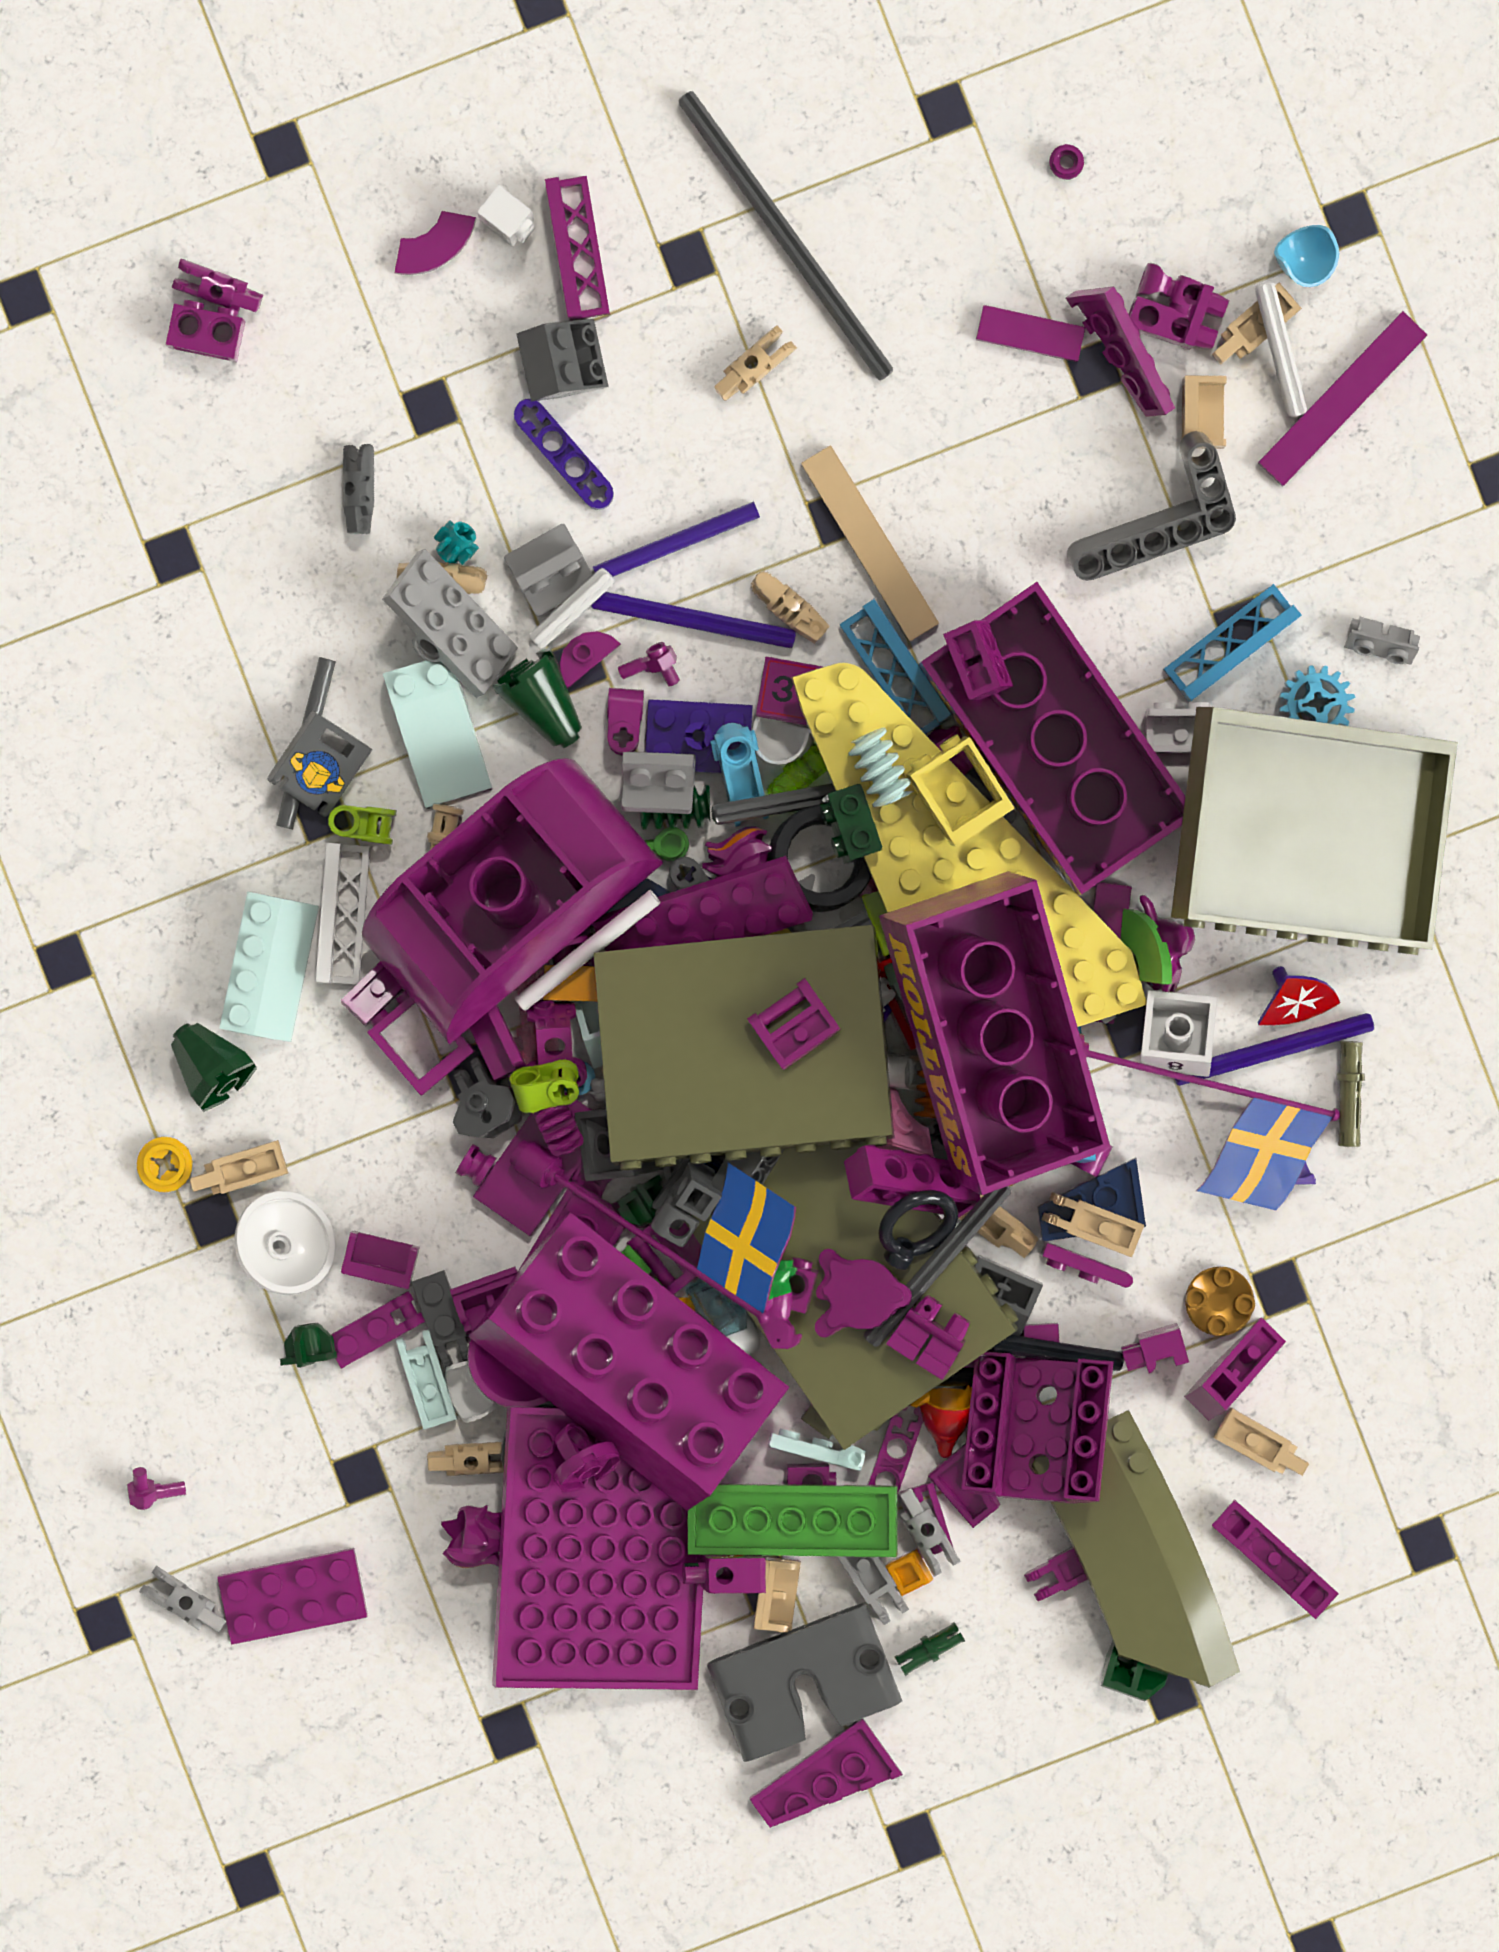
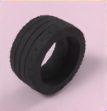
M820 805L804 808L796 812L778 827L770 842L772 851L768 852L767 862L786 856L788 859V850L791 842L801 830L813 825H826L821 815ZM863 856L854 861L851 876L844 885L832 892L817 893L804 888L801 884L800 887L813 912H827L839 909L856 899L864 891L872 875Z

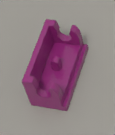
M515 1266L450 1289L459 1320L463 1324L467 1335L471 1334L518 1271Z

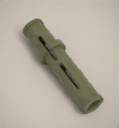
M1341 1041L1340 1072L1337 1073V1080H1340L1338 1146L1360 1147L1362 1081H1365V1073H1362L1363 1042Z

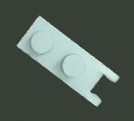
M429 1329L422 1331L426 1345L408 1351L404 1339H396L423 1430L457 1419Z

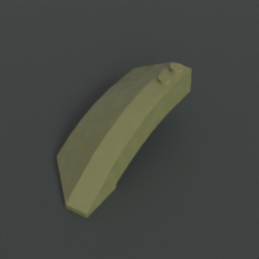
M1127 1410L1108 1419L1099 1502L1074 1504L1051 1502L1090 1583L1117 1649V1656L1128 1660H1136L1150 1665L1151 1668L1193 1680L1199 1685L1210 1688L1240 1672L1218 1601L1178 1505L1130 1411ZM1039 1456L1033 1461L1032 1467L1036 1474L1040 1475L1048 1470L1049 1459L1046 1456Z

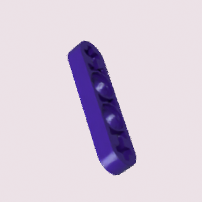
M531 398L520 401L514 410V419L520 429L586 505L595 510L607 508L614 498V491L610 482L540 402H531ZM526 406L530 410L534 407L539 410L536 413V417L542 425L546 419L551 422L550 425L541 429L537 437H534L531 433L537 430L536 426L529 420L525 423L521 421L524 416L522 409ZM548 432H558L562 436V446L556 451H549L543 446V437ZM571 458H580L585 463V472L579 477H571L565 470L566 463ZM591 472L597 475V477L591 479L597 488H601L603 485L607 488L604 493L607 499L604 502L598 499L592 502L589 499L592 492L586 484L582 490L577 486V484L585 481Z

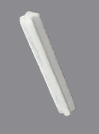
M1264 282L1255 286V292L1287 415L1297 417L1305 414L1307 407L1275 284L1273 282Z

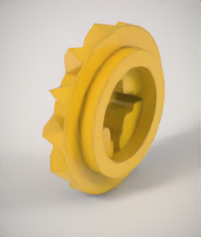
M158 1137L146 1143L139 1152L137 1158L139 1177L152 1190L158 1192L175 1191L182 1187L191 1176L193 1165L189 1149L178 1139ZM172 1151L170 1163L175 1165V1168L179 1169V1171L167 1170L161 1175V1178H158L160 1166L151 1158L163 1159Z

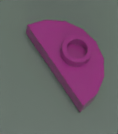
M599 631L585 632L573 638L564 648L560 660V670L567 688L571 687L606 658L621 643L611 635Z

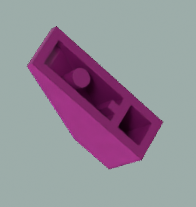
M1262 1317L1259 1318L1203 1374L1184 1397L1210 1421L1231 1406L1286 1341Z

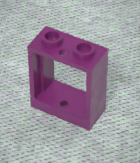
M403 992L395 999L399 1005L393 1011L388 1013L384 1009L370 1021L373 1028L367 1033L420 1096H422L476 1050L461 1034L454 1040L458 1047L419 1079L381 1034L383 1030L415 1004L410 996Z

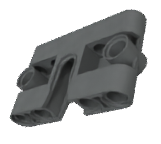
M865 1603L846 1608L794 1628L792 1631L789 1630L788 1632L723 1655L707 1663L725 1716L728 1719L744 1762L758 1759L806 1740L802 1703L794 1684L796 1678L802 1674L810 1675L814 1679L821 1699L840 1726L889 1709L903 1701ZM868 1649L875 1650L879 1654L877 1663L872 1666L862 1664L859 1659L863 1651ZM734 1700H745L750 1706L747 1713L744 1715L732 1713L730 1704Z

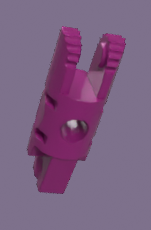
M180 259L178 265L180 270L202 280L200 285L184 279L175 278L172 284L173 289L239 311L241 307L257 312L260 308L263 294L247 288V282L191 261ZM215 285L221 287L223 292L218 291Z

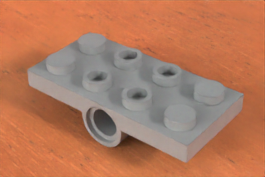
M426 549L416 553L382 598L416 634L412 640V646L417 654L430 662L441 661L476 698L485 694L518 649L516 644Z

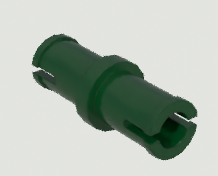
M955 1622L929 1638L926 1635L920 1638V1643L894 1656L898 1665L912 1659V1661L901 1667L905 1676L931 1660L933 1663L938 1661L939 1655L965 1642L961 1632L947 1639V1637L959 1631Z

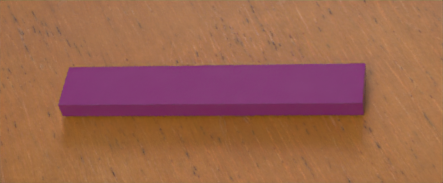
M1402 311L1264 455L1258 464L1283 487L1428 334Z

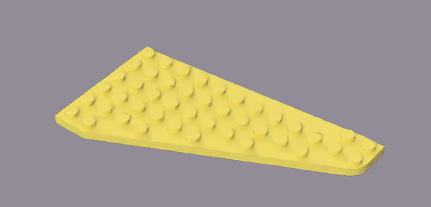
M835 663L791 677L801 711L835 790L837 791L856 784L862 785L882 844L881 851L864 856V859L887 913L1007 871L1037 880L1077 1027L1147 1004L1132 951L1003 816L955 847L950 845L912 783L904 790L913 791L909 795L888 805L873 807L872 804L879 798V794H867L866 791L873 785V781L861 782L860 778L867 772V769H855L854 765L861 759V756H849L848 753L855 746V743H851L852 741L876 729L885 727L887 732L880 740H891L893 743L886 753L896 752L899 755V758L892 766L903 765L905 768L898 779L908 778L906 774L913 770L910 764L925 754H929L932 758L941 751L863 669L849 663ZM947 760L921 777L952 827L990 803L950 760Z

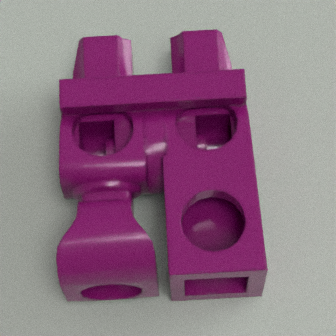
M1148 263L1136 293L1137 297L1133 300L1128 315L1142 334L1188 350L1194 346L1211 350L1216 341L1218 331L1202 325L1205 313L1222 319L1229 300L1214 293L1213 286L1203 284L1183 275L1178 276L1176 280H1172L1171 277L1163 272L1159 265ZM1159 292V295L1169 297L1170 302L1168 306L1142 297Z

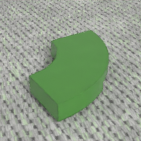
M1123 909L1121 941L1136 956L1140 981L1171 984V957L1167 943L1162 942L1156 930L1158 928L1157 924L1141 911Z

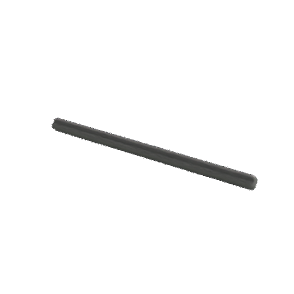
M693 91L684 94L678 100L681 108L878 380L885 379L893 372L892 365Z

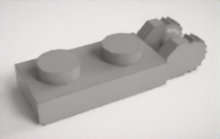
M837 1556L866 1603L871 1604L884 1625L891 1620L885 1607H882L877 1599L883 1594L889 1592L896 1608L902 1613L909 1610L896 1589V1583L880 1557Z

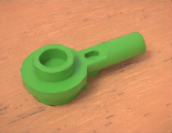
M677 827L675 829L665 828L656 835L655 839L644 840L654 853H657L666 861H674L679 857H684L689 850L688 836Z

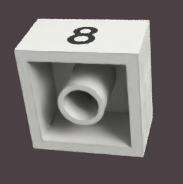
M1148 990L1140 1063L1186 1075L1209 1077L1218 998Z

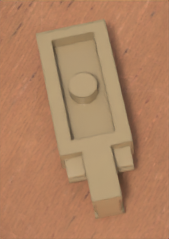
M1279 282L1275 287L1284 322L1286 323L1302 308ZM1258 301L1226 327V331L1220 335L1225 343L1212 353V356L1220 365L1234 353L1241 359L1246 354H1250L1267 339Z
M279 1140L212 1160L211 1163L204 1165L205 1174L192 1177L189 1180L193 1192L211 1187L214 1195L217 1193L224 1194L288 1174L289 1172Z
M1000 1206L978 1231L980 1235L999 1248L1003 1245L1011 1248L1023 1258L1030 1253L1039 1239L1022 1222ZM968 1211V1212L965 1213L963 1216L958 1217V1218H959L960 1220H963V1218H964L970 1211Z
M1231 1407L1213 1436L1216 1440L1273 1472L1277 1471L1283 1474L1287 1467L1303 1476L1309 1466L1307 1461L1294 1455L1298 1447L1292 1444L1290 1440Z

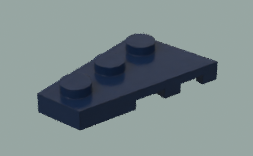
M1136 1157L1061 1194L1077 1202L1082 1200L1144 1224V1227H1146ZM1052 1200L1037 1206L1043 1242L1077 1237L1067 1233L1066 1229L1041 1220L1045 1212L1053 1213L1061 1219L1070 1222L1075 1209L1057 1205Z

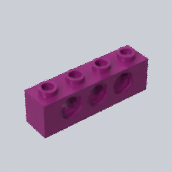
M865 1145L858 1148L856 1153L844 1161L850 1195L853 1200L892 1206L898 1200L911 1193L922 1190H936L946 1193L955 1201L958 1217H961L970 1211L981 1199L980 1194L954 1182L948 1159L933 1158L928 1154L915 1155L905 1153L899 1149L887 1150L877 1148L875 1145ZM925 1204L912 1208L913 1210L944 1215L943 1209L935 1204Z

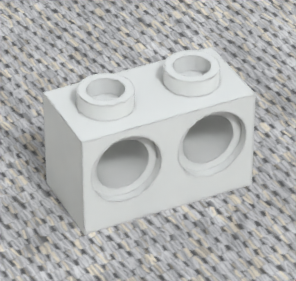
M499 184L477 211L480 221L512 247L517 241L523 244L535 228L533 226L534 217L532 210Z

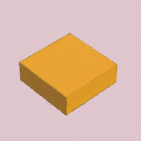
M917 1549L885 1565L896 1583L901 1596L930 1583L934 1579Z

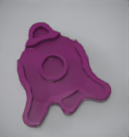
M824 1249L820 1253L819 1263L824 1270L825 1277L817 1287L816 1295L819 1299L827 1300L830 1304L829 1309L815 1323V1331L820 1337H830L846 1327L861 1330L874 1329L881 1326L891 1314H894L900 1308L906 1307L911 1302L912 1293L910 1288L900 1283L896 1277H893L883 1264L866 1259L847 1260L832 1249Z

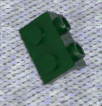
M861 784L828 793L822 798L824 804L820 805V811L825 824H831L835 837L831 838V844L837 858L842 857L844 864L882 850V844Z

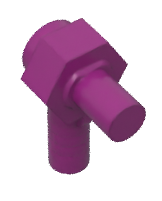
M659 642L646 650V657L635 659L618 667L622 679L646 671L651 673L661 672L668 686H673L680 681L673 667L676 663L677 655L672 646H666L664 642Z
M137 1467L133 1470V1481L127 1484L130 1505L139 1510L150 1508L157 1499L186 1495L184 1481L164 1485L160 1483L154 1484V1480L147 1479V1471L143 1467Z

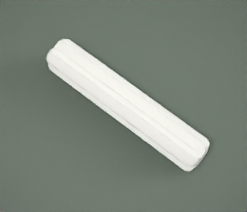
M604 568L599 569L530 633L529 636L532 642L540 649L546 648L614 585L615 580L612 575Z

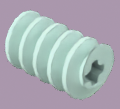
M885 727L876 729L852 741L851 743H855V746L848 753L849 756H861V759L854 765L855 769H867V772L860 778L861 782L873 781V785L866 791L867 794H879V798L872 804L873 807L888 805L913 792L904 791L911 783L909 778L898 779L905 770L904 766H892L899 758L898 753H886L893 745L892 741L880 740L887 732Z

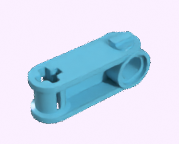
M737 723L723 725L714 734V740L710 741L714 760L719 761L728 802L765 796L755 751L759 750L755 731H750L748 726L743 727ZM733 742H742L741 745L734 750L727 749L728 746ZM742 821L733 822L734 826H740Z

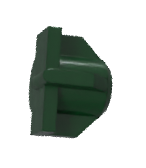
M658 1174L643 1184L639 1183L631 1187L629 1193L611 1204L619 1216L633 1225L644 1227L650 1224L655 1217L656 1211L652 1207V1203L663 1188L660 1184L662 1178Z
M319 1323L294 1326L284 1341L286 1357L280 1359V1365L297 1364V1367L301 1368L315 1362L337 1358L333 1336Z

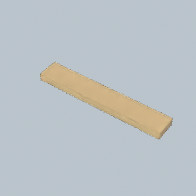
M828 446L802 462V467L908 641L914 640L938 625V620L832 446Z

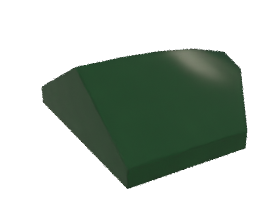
M1112 1640L1105 1659L1101 1686L1145 1702L1165 1686L1168 1673L1151 1668L1150 1665L1136 1660H1128L1117 1656L1118 1652Z

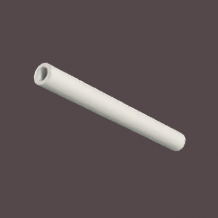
M651 890L647 891L518 994L515 1000L524 1011L528 1010L592 959L595 952L602 951L660 904L657 896Z

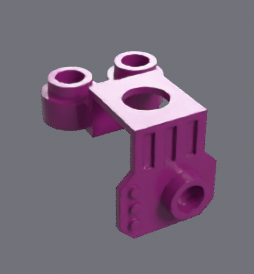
M550 1000L536 1002L526 1010L527 1020L535 1023L537 1060L529 1062L527 1066H537L563 1059L572 1061L576 1064L579 1073L576 1083L579 1087L582 1086L587 1080L586 1065L581 1059L573 1057L570 1020L576 1017L575 1004L568 1001L552 1002ZM550 1038H559L564 1042L565 1047L564 1050L545 1051L544 1045ZM562 1069L559 1070L560 1077H562Z

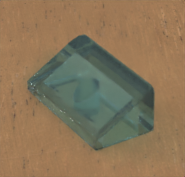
M700 1278L686 1288V1293L700 1316L722 1334L729 1336L747 1329L746 1310Z

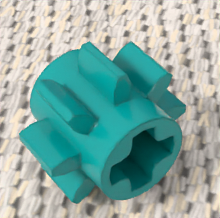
M449 520L434 536V539L439 542L436 547L438 555L448 563L459 561L461 565H464L479 549L473 543L476 540L474 529L465 522H456L454 524Z

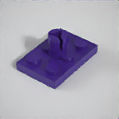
M648 699L646 752L694 754L696 756L695 772L721 773L719 761L714 760L710 741L714 740V734L723 725L728 723H737L743 727L748 726L751 731L753 705ZM733 742L728 746L727 749L734 750L738 748L742 742Z

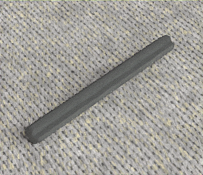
M1009 1186L984 1194L906 1284L912 1293L909 1305L891 1314L881 1326L868 1329L864 1333V1338L871 1345L877 1347L883 1342L1011 1194Z

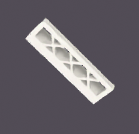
M326 843L315 982L356 985L360 981L363 947L362 929L365 922L370 846ZM342 851L362 853L361 868L352 876H349L341 866ZM340 873H342V874L345 876V878L347 879V880H346L345 882H343L341 885H340ZM359 874H361L360 887L353 880ZM351 883L359 893V900L356 905L347 911L338 901L339 891ZM339 907L340 910L344 913V915L337 920V911ZM358 908L356 922L350 914ZM348 918L356 927V937L347 945H344L336 936V926ZM336 942L341 947V950L334 955ZM355 943V951L353 956L351 952L348 950V948ZM345 952L354 963L353 977L332 976L334 960Z

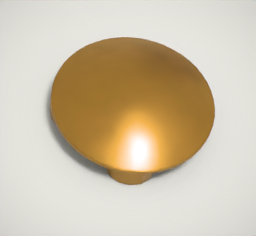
M1212 1267L1200 1272L1191 1281L1185 1296V1306L1190 1320L1198 1329L1210 1335L1226 1336L1239 1331L1246 1325L1255 1309L1253 1290L1242 1274L1228 1267Z

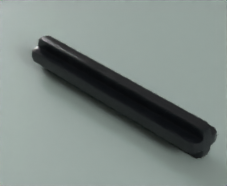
M1015 1335L1008 1336L990 1349L997 1353H1010L1016 1356L1077 1363L1078 1359L1114 1362L1113 1371H1120L1124 1362L1123 1354L1118 1351Z

